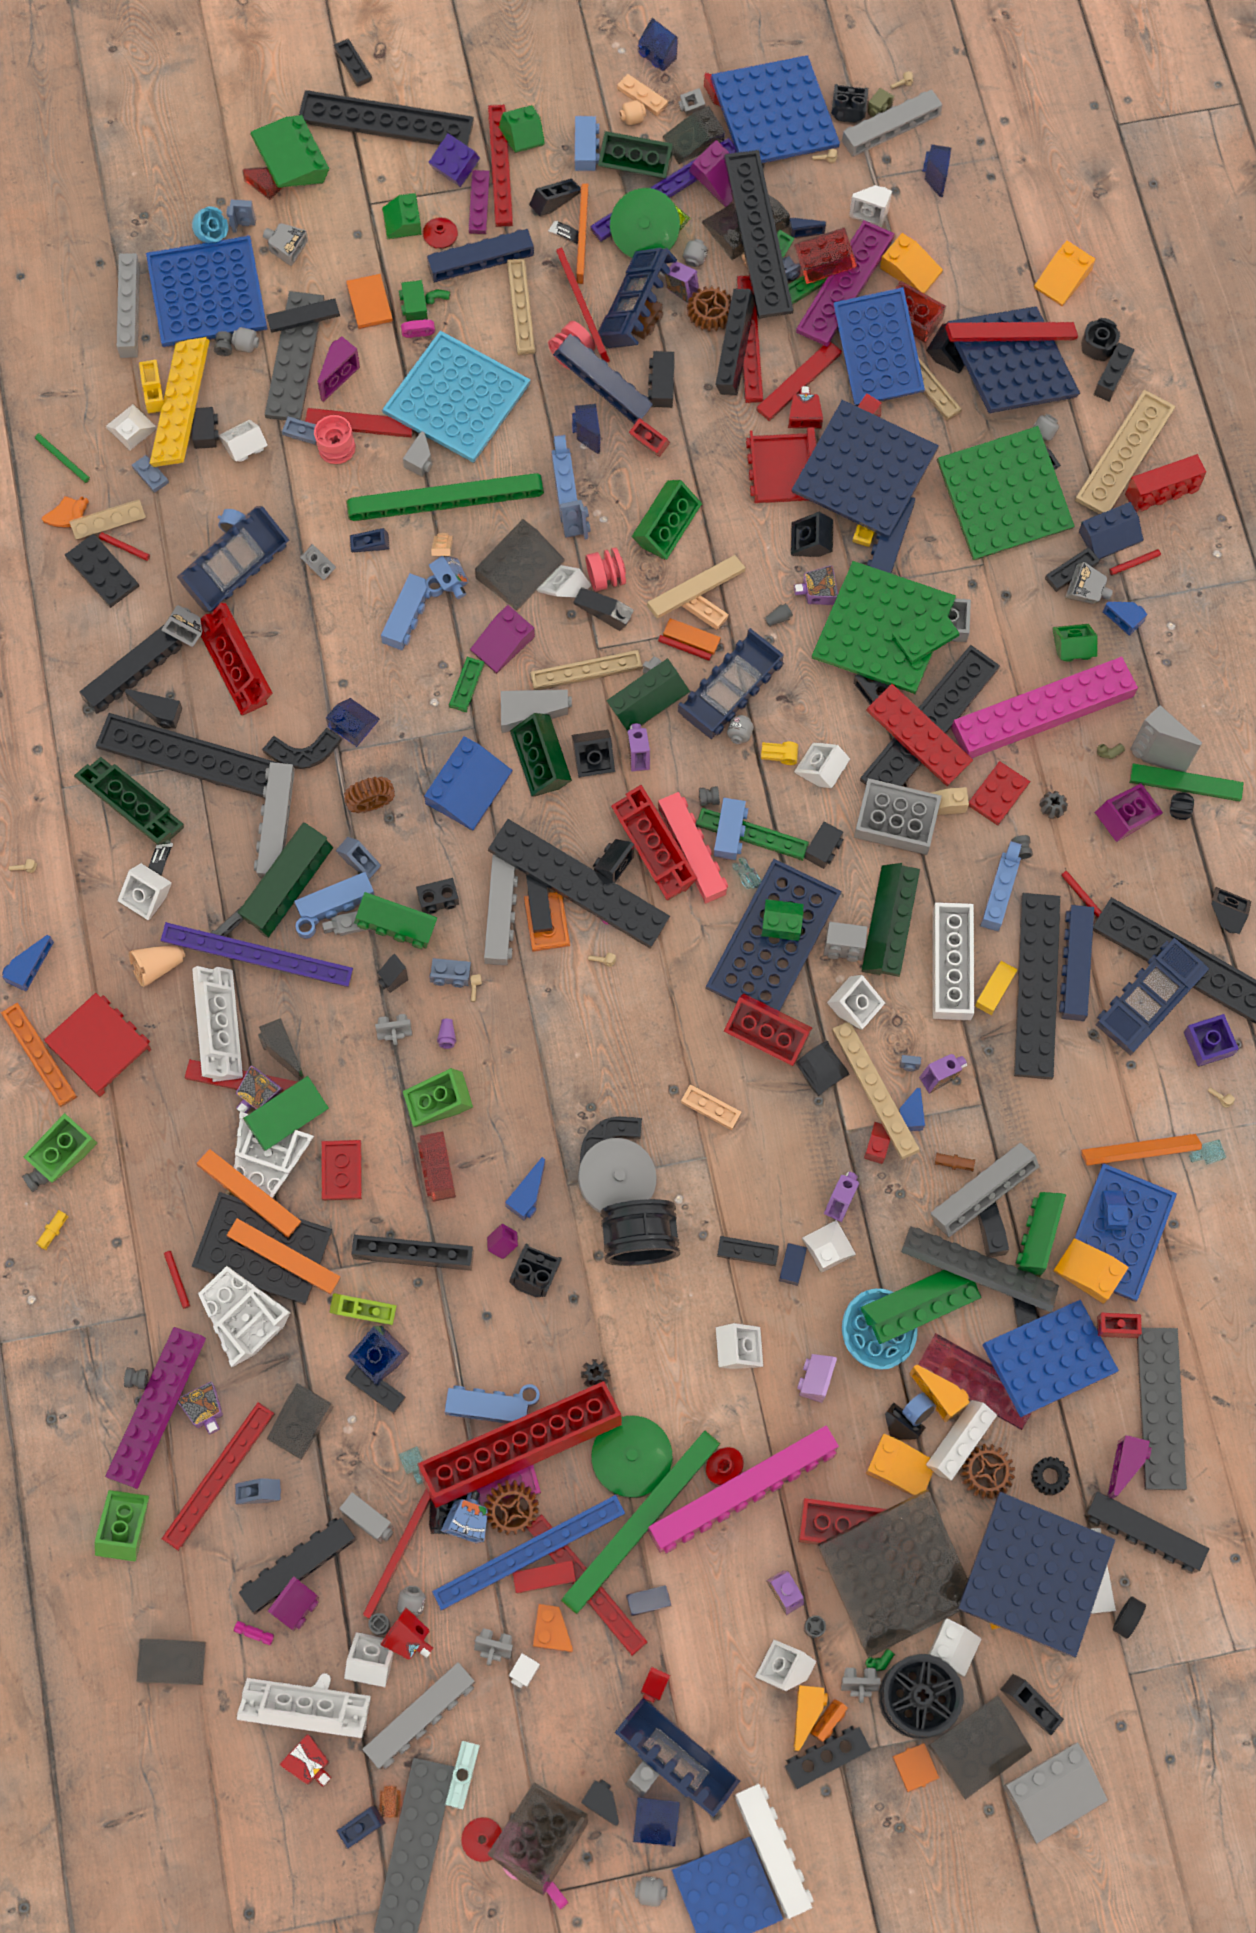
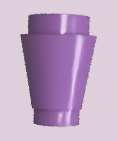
M448 1018L441 1020L437 1038L439 1047L444 1049L453 1048L456 1043L453 1020Z

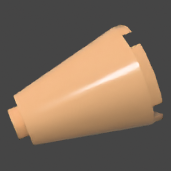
M176 945L136 949L129 952L130 964H133L135 969L133 970L134 975L143 987L148 986L178 966L185 957L183 948Z

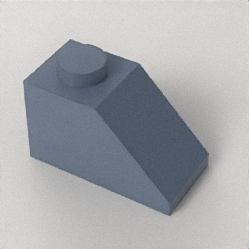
M347 837L336 849V852L347 864L360 874L365 872L368 879L381 866L359 840Z
M260 1478L235 1484V1504L270 1503L281 1500L280 1480Z

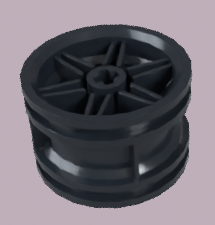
M642 1199L620 1202L603 1208L600 1214L601 1218H603L601 1225L603 1229L604 1252L606 1253L605 1262L616 1266H640L666 1262L680 1256L676 1224L677 1215L674 1212L676 1210L675 1203L661 1199Z
M930 1654L908 1656L893 1665L884 1675L878 1692L879 1706L886 1722L896 1732L913 1739L929 1738L949 1729L957 1721L964 1702L963 1686L955 1669L948 1662ZM911 1672L916 1674V1679L913 1681L909 1679ZM931 1675L937 1677V1682L934 1684L929 1680ZM898 1689L904 1692V1696L901 1698L896 1694ZM921 1690H923L924 1695H927V1699H923V1702L920 1697H917V1693H920ZM940 1695L946 1698V1702L943 1704L938 1701ZM907 1709L912 1711V1717L910 1718L905 1716ZM928 1712L934 1716L931 1721L925 1717Z

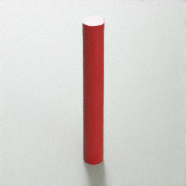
M103 532L99 535V539L145 561H148L150 558V554Z
M1159 549L1112 567L1109 569L1111 575H1115L1159 557L1161 552Z
M660 635L658 642L708 661L711 659L712 654L663 635Z
M1065 871L1061 876L1087 907H1094V915L1099 918L1102 911L1069 872Z
M167 1251L164 1253L182 1308L186 1309L190 1307V1303L172 1252Z

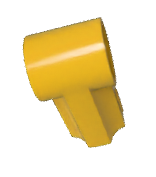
M791 741L783 742L782 744L762 742L761 759L780 761L785 765L797 764L799 745Z

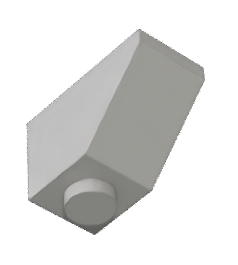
M423 431L420 432L403 457L404 468L423 477L425 472H429L432 467L431 454Z

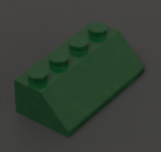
M605 131L598 166L666 179L671 165L674 150L673 144Z
M667 658L606 701L628 732L632 724H640L642 726L690 693V690Z
M533 713L510 730L532 797L559 790L572 781L550 715Z

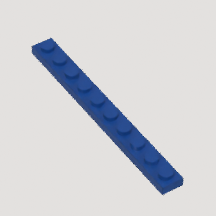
M614 1495L432 1591L440 1609L444 1610L625 1515V1512L617 1496Z

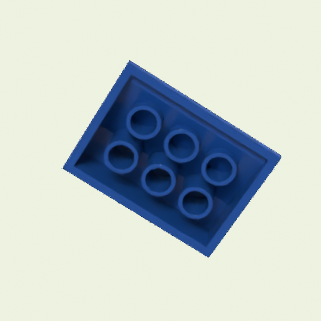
M464 736L424 795L425 804L474 831L513 770L481 745Z

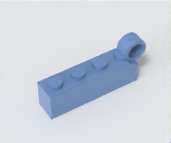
M565 435L554 436L555 450H551L561 522L560 504L577 501L570 449L566 447Z
M411 573L409 574L381 634L383 644L402 651L404 646L409 644L411 639L410 633L412 629L415 630L417 627V618L419 614L424 612L426 599H429L430 596L438 597L444 592L441 585L435 590L429 588L432 583L440 585L435 575L430 576L426 580Z
M1010 841L1007 853H1002L981 927L999 932L1021 858L1018 856L1022 844Z
M363 872L295 900L296 908L301 917L295 926L297 934L304 939L311 938L316 932L315 925L320 920L325 918L331 919L337 913L354 909L355 906L361 903L364 892L375 895L366 873ZM307 923L312 926L308 932L300 931V927L303 924Z
M532 1384L523 1386L520 1393L513 1394V1397L505 1396V1393L500 1391H493V1394L485 1393L484 1389L474 1388L473 1391L465 1390V1387L453 1386V1388H448L445 1415L508 1424L526 1416L528 1406H534L538 1403L540 1393L538 1388ZM531 1389L536 1392V1398L533 1401H526L523 1398V1393L526 1390Z

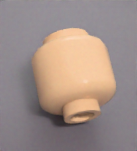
M638 100L624 103L622 110L619 111L621 120L625 121L627 125L641 123L644 117H646L644 104Z

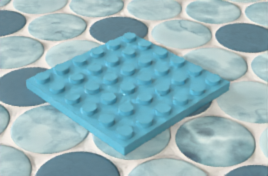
M439 331L382 411L385 415L418 433L423 431L427 438L474 463L531 384V379Z

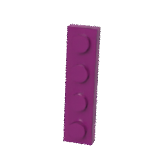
M472 170L469 234L487 233L490 171Z

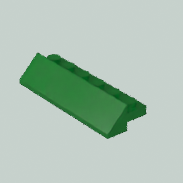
M941 1270L860 1308L867 1325L872 1326L878 1343L882 1344L982 1297L974 1281L947 1270Z

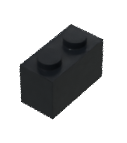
M213 407L195 408L192 422V440L195 449L217 448L216 441L219 440V430H216V425L219 424L218 414L214 413Z
M823 822L806 850L804 859L823 869L827 864L830 865L835 857L834 851L836 848L840 849L844 842V839H842L843 831Z

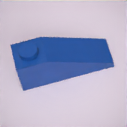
M44 936L4 967L2 977L6 983L27 992L54 943L51 936Z
M541 1157L505 1202V1207L523 1221L527 1217L531 1218L537 1210L535 1207L545 1168V1159Z

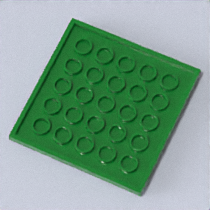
M1039 426L937 458V463L973 561L1075 527Z
M852 561L813 651L812 659L860 674L887 685L893 684L898 689L916 694L933 652L912 664L893 638L892 632L937 605H940L946 615L949 616L956 600V595Z

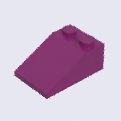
M716 140L692 163L689 172L727 207L733 199L724 155L730 153Z
M342 336L330 345L317 381L322 402L360 368L357 348Z
M507 605L494 617L470 648V651L497 674L535 638V628Z
M1142 783L1107 800L1094 812L1116 842L1128 837L1163 814Z
M1125 1435L1118 1441L1107 1493L1108 1497L1111 1499L1117 1497L1146 1462V1459L1149 1460L1151 1455L1150 1441Z
M293 1576L268 1612L291 1630L295 1631L296 1628L299 1630L307 1620L304 1618L309 1611L313 1612L318 1606L319 1602L317 1600L319 1596Z

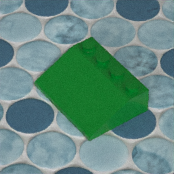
M302 115L287 116L251 131L250 135L278 188L324 183L330 168Z

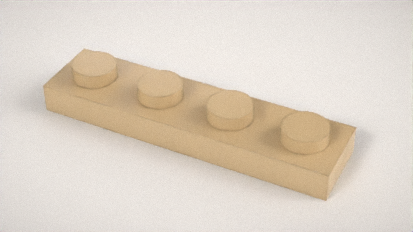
M140 499L71 520L70 524L75 539H80L93 533H99L146 517Z

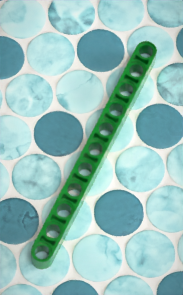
M538 473L352 497L346 501L349 520L361 521L534 498L544 494L542 476Z
M706 1430L697 1438L561 1599L575 1614L580 1612L646 1534L648 1527L656 1522L721 1443Z

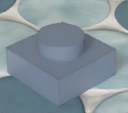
M902 1055L899 1068H904L905 1071L911 1072L919 1070L921 1057Z

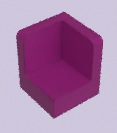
M504 1224L498 1226L487 1237L488 1251L501 1259H504L518 1246L517 1232Z

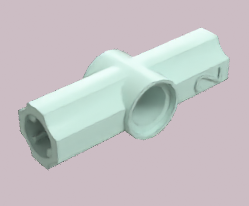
M462 1741L445 1805L459 1809L464 1808L480 1745ZM460 1769L468 1771L469 1775L465 1781L457 1779V1772Z

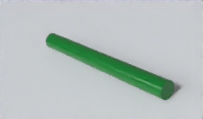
M40 433L35 436V439L83 482L87 483L90 480L88 475Z

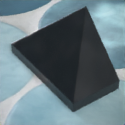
M893 1403L885 1413L890 1436L897 1440L918 1439L926 1427L922 1424L913 1426L902 1414L903 1409Z

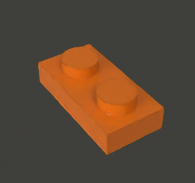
M834 1699L812 1728L810 1734L824 1742L825 1739L831 1736L835 1725L844 1718L848 1707Z

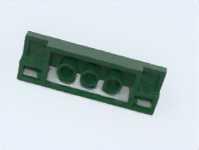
M102 757L91 765L86 764L74 775L78 781L157 845L170 844L171 839L184 828V824L170 813L169 807L116 764L111 765Z
M303 822L237 913L248 924L253 925L261 934L269 938L334 848L327 841V837Z
M902 863L882 865L861 972L879 976L882 973L900 977L920 869L903 866Z

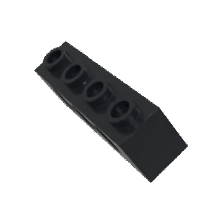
M852 1725L842 1731L843 1736L836 1739L835 1735L824 1740V1746L817 1748L814 1745L805 1750V1756L799 1758L798 1755H795L786 1760L788 1764L784 1766V1769L794 1789L797 1790L871 1751L860 1727L854 1729ZM843 1740L850 1744L848 1753L842 1752L839 1748L840 1742ZM824 1750L829 1751L832 1755L829 1763L821 1759V1753ZM805 1760H810L813 1763V1770L809 1773L805 1772L802 1768V1763Z

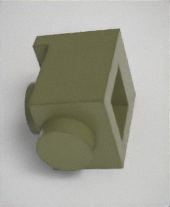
M879 88L868 103L867 113L874 117L878 113L887 111L893 106L894 96Z

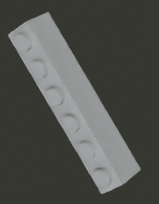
M933 90L922 92L919 96L907 99L904 103L893 106L883 113H878L873 118L863 120L854 127H848L843 131L842 143L851 156L854 157L940 116L943 104Z
M137 253L119 254L117 349L120 358L138 357L140 264Z
M270 762V767L266 768L265 777L268 779L267 786H264L263 797L266 800L265 805L262 804L261 807L263 823L259 824L261 840L257 842L256 852L259 853L258 860H255L254 871H257L256 873L259 877H264L286 846L295 773L293 764Z
M494 854L492 857L484 960L485 964L508 965V959H512L513 948H509V944L514 939V930H511V923H515V912H512V906L516 905L517 894H513L514 887H518V876H515V869L517 868Z
M1022 1143L1010 1149L1003 1157L996 1160L994 1164L982 1171L972 1181L966 1183L963 1188L951 1195L940 1206H937L931 1212L934 1224L948 1237L952 1236L1038 1169L1039 1164L1036 1155Z
M458 1662L362 1750L378 1769L382 1767L387 1769L394 1763L393 1757L398 1753L401 1755L411 1747L409 1743L414 1738L419 1740L427 1732L425 1728L432 1723L434 1726L443 1718L441 1714L446 1709L452 1710L459 1703L457 1699L462 1694L466 1697L474 1690L472 1685L475 1684V1681Z

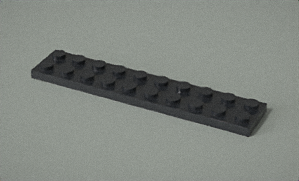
M309 90L304 92L299 115H302L306 124L435 145H440L446 135L450 134L468 146L474 123L473 116Z
M759 150L725 154L726 171L758 318L793 314V305Z
M970 645L919 706V709L946 734L952 727L953 721L963 714L999 670L1000 665ZM894 737L861 776L860 781L867 785L869 778L903 786L922 763Z
M108 713L96 743L97 749L265 798L263 797L264 786H267L268 779L265 777L266 768L270 767V762L278 763L112 713Z
M510 819L506 820L488 848L490 853L650 949L670 918V915L612 882L610 879Z
M1022 893L1014 1060V1076L1050 1080L1054 1078L1060 896Z
M1112 897L1109 899L1094 924L1093 931L1147 962L1154 954L1158 956L1162 952L1160 947L1167 940L1171 942L1174 938L1177 939L1209 968L1192 988L1256 1024V979Z

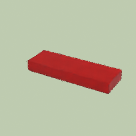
M574 1561L513 1573L516 1593L577 1581Z

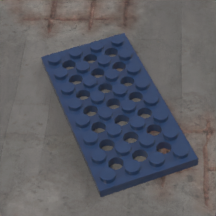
M773 859L705 989L736 1004L739 997L744 993L780 1011L842 891ZM785 880L787 886L781 888L777 885V881ZM801 888L804 890V894L797 896L794 890ZM770 896H777L779 901L804 904L803 913L810 912L813 915L811 920L803 918L802 929L805 931V934L800 936L799 941L779 938L778 943L772 944L769 941V937L752 933L751 930L755 927L762 930L763 919L760 917V913L764 911L765 901ZM818 896L821 899V903L814 904L811 898ZM750 943L754 949L750 952L745 951L743 945ZM793 944L796 946V951L789 952L786 950V946ZM768 952L771 958L764 960L760 957V954ZM741 959L745 962V966L739 968L734 962ZM780 960H785L788 963V966L786 968H780L777 965V962ZM760 968L762 974L755 976L752 974V969ZM730 975L735 976L737 981L734 984H729L726 981V977ZM776 976L780 982L775 985L771 984L769 978ZM745 984H751L754 987V990L752 992H746L744 991L743 986ZM763 992H767L771 995V999L764 1001L760 995Z

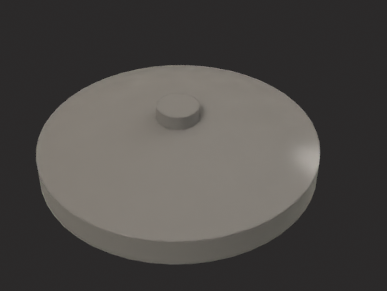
M611 1138L595 1144L584 1155L578 1169V1185L585 1201L600 1213L603 1208L616 1203L651 1199L656 1187V1170L651 1157L641 1146L627 1139Z

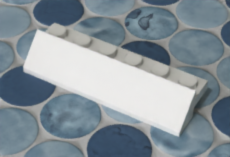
M196 966L192 971L202 1076L213 1078V1082L242 1078L233 970L221 967L208 969Z
M247 1678L242 1692V1701L237 1713V1720L362 1738L363 1732L366 1730L371 1696Z

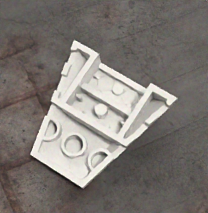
M240 1111L234 1168L273 1198L314 1136L295 1130V1132L264 1151L243 1119L248 1114Z
M228 1266L198 1293L208 1317L213 1322V1328L222 1342L221 1346L224 1352L227 1353L231 1367L254 1356L284 1328L290 1315L287 1309Z

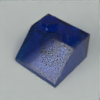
M652 18L638 41V52L643 58L652 62L656 68L665 71L677 59L678 37Z
M931 144L930 151H926L922 172H926L925 181L939 197H943L952 147Z
M596 404L575 406V413H571L572 432L576 433L579 442L596 454H599L600 428Z
M351 698L338 703L326 717L327 726L356 747L380 720L379 717Z
M373 1326L348 1357L377 1384L397 1369L410 1353L383 1326Z
M637 1798L633 1842L675 1847L680 1802Z

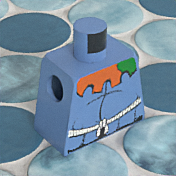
M441 556L429 564L430 569L444 591L453 592L457 599L466 595L463 587L468 584V580L458 558Z
M473 1491L468 1493L466 1500H456L441 1531L474 1543L484 1542L488 1510L484 1506L478 1505L480 1493Z

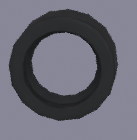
M1131 1596L1120 1611L1114 1623L1113 1631L1126 1639L1129 1638L1140 1622L1146 1604Z

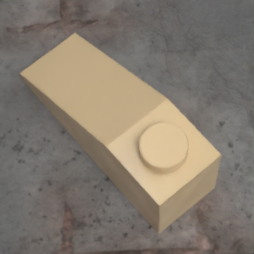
M967 787L931 792L932 794L942 796L937 815L966 813L969 806Z

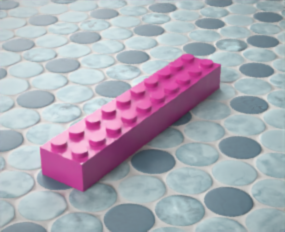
M1119 657L955 719L951 730L959 747L971 758H975L1134 697L1138 687L1123 657Z
M826 1425L649 1526L648 1533L659 1553L664 1551L667 1554L674 1550L680 1541L684 1544L694 1538V1533L698 1531L704 1533L712 1528L713 1522L718 1521L721 1523L728 1519L731 1515L730 1513L734 1510L738 1513L747 1508L748 1502L753 1500L756 1503L763 1499L767 1491L771 1490L773 1493L782 1488L783 1482L788 1480L790 1483L799 1478L802 1471L806 1470L807 1473L818 1467L817 1465L821 1460L824 1463L831 1460L837 1454L836 1451L839 1446Z

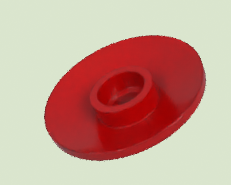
M434 218L428 221L423 228L425 242L437 249L451 246L458 236L456 225L447 218Z
M732 1447L721 1448L714 1452L706 1464V1474L709 1480L714 1484L722 1485L740 1475L744 1467L742 1454Z
M484 1817L476 1818L469 1822L464 1828L461 1837L462 1848L466 1855L478 1862H486L495 1858L500 1853L504 1842L500 1826L492 1819ZM481 1835L486 1837L484 1844L478 1842V1838Z

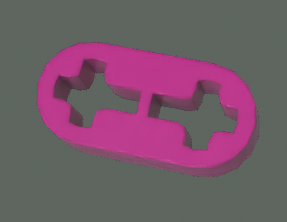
M417 320L405 322L401 325L402 336L412 338L432 335L435 333L434 321Z
M544 1870L535 1876L560 1910L569 1903Z

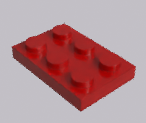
M999 761L970 799L969 807L999 826L1028 787L1030 781Z
M361 1140L321 1141L322 1201L362 1199Z

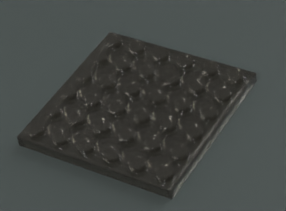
M928 1490L817 1544L868 1658L960 1612L958 1606L968 1578Z

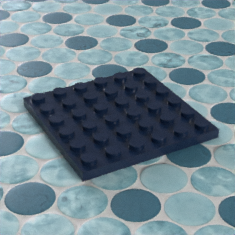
M1034 306L957 319L947 323L1045 321L1038 307ZM953 341L989 414L1075 398L1080 394L1055 341Z
M841 400L795 482L792 492L889 539L936 454L939 445L849 402Z
M999 1492L958 1610L1076 1658L1116 1539Z

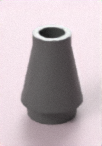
M785 603L783 605L780 604L764 619L768 626L771 627L772 625L790 620L793 614Z

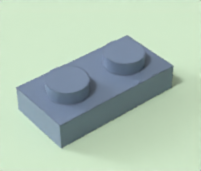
M292 417L287 418L282 435L317 445L314 436L315 424Z
M147 455L132 464L135 472L154 493L169 483L163 473L157 467H153L150 464V458Z

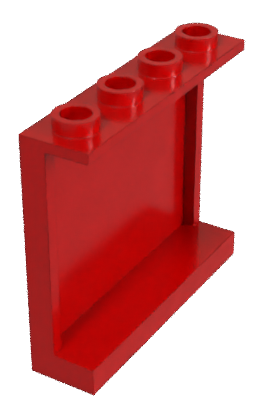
M814 427L807 428V432L803 434L753 436V430H750L749 437L746 438V448H750V453L747 454L748 464H751L749 481H753V486H750V496H754V503L809 501L793 493L792 488L816 447Z
M95 993L48 1035L44 1041L100 1098L105 1093L104 1088L146 1049L150 1052L151 1048L149 1046L150 1041L145 1035H139L136 1032L137 1028L130 1021L126 1023L122 1019L124 1015L117 1008L113 1010L109 1006L111 1002L104 995L100 997Z

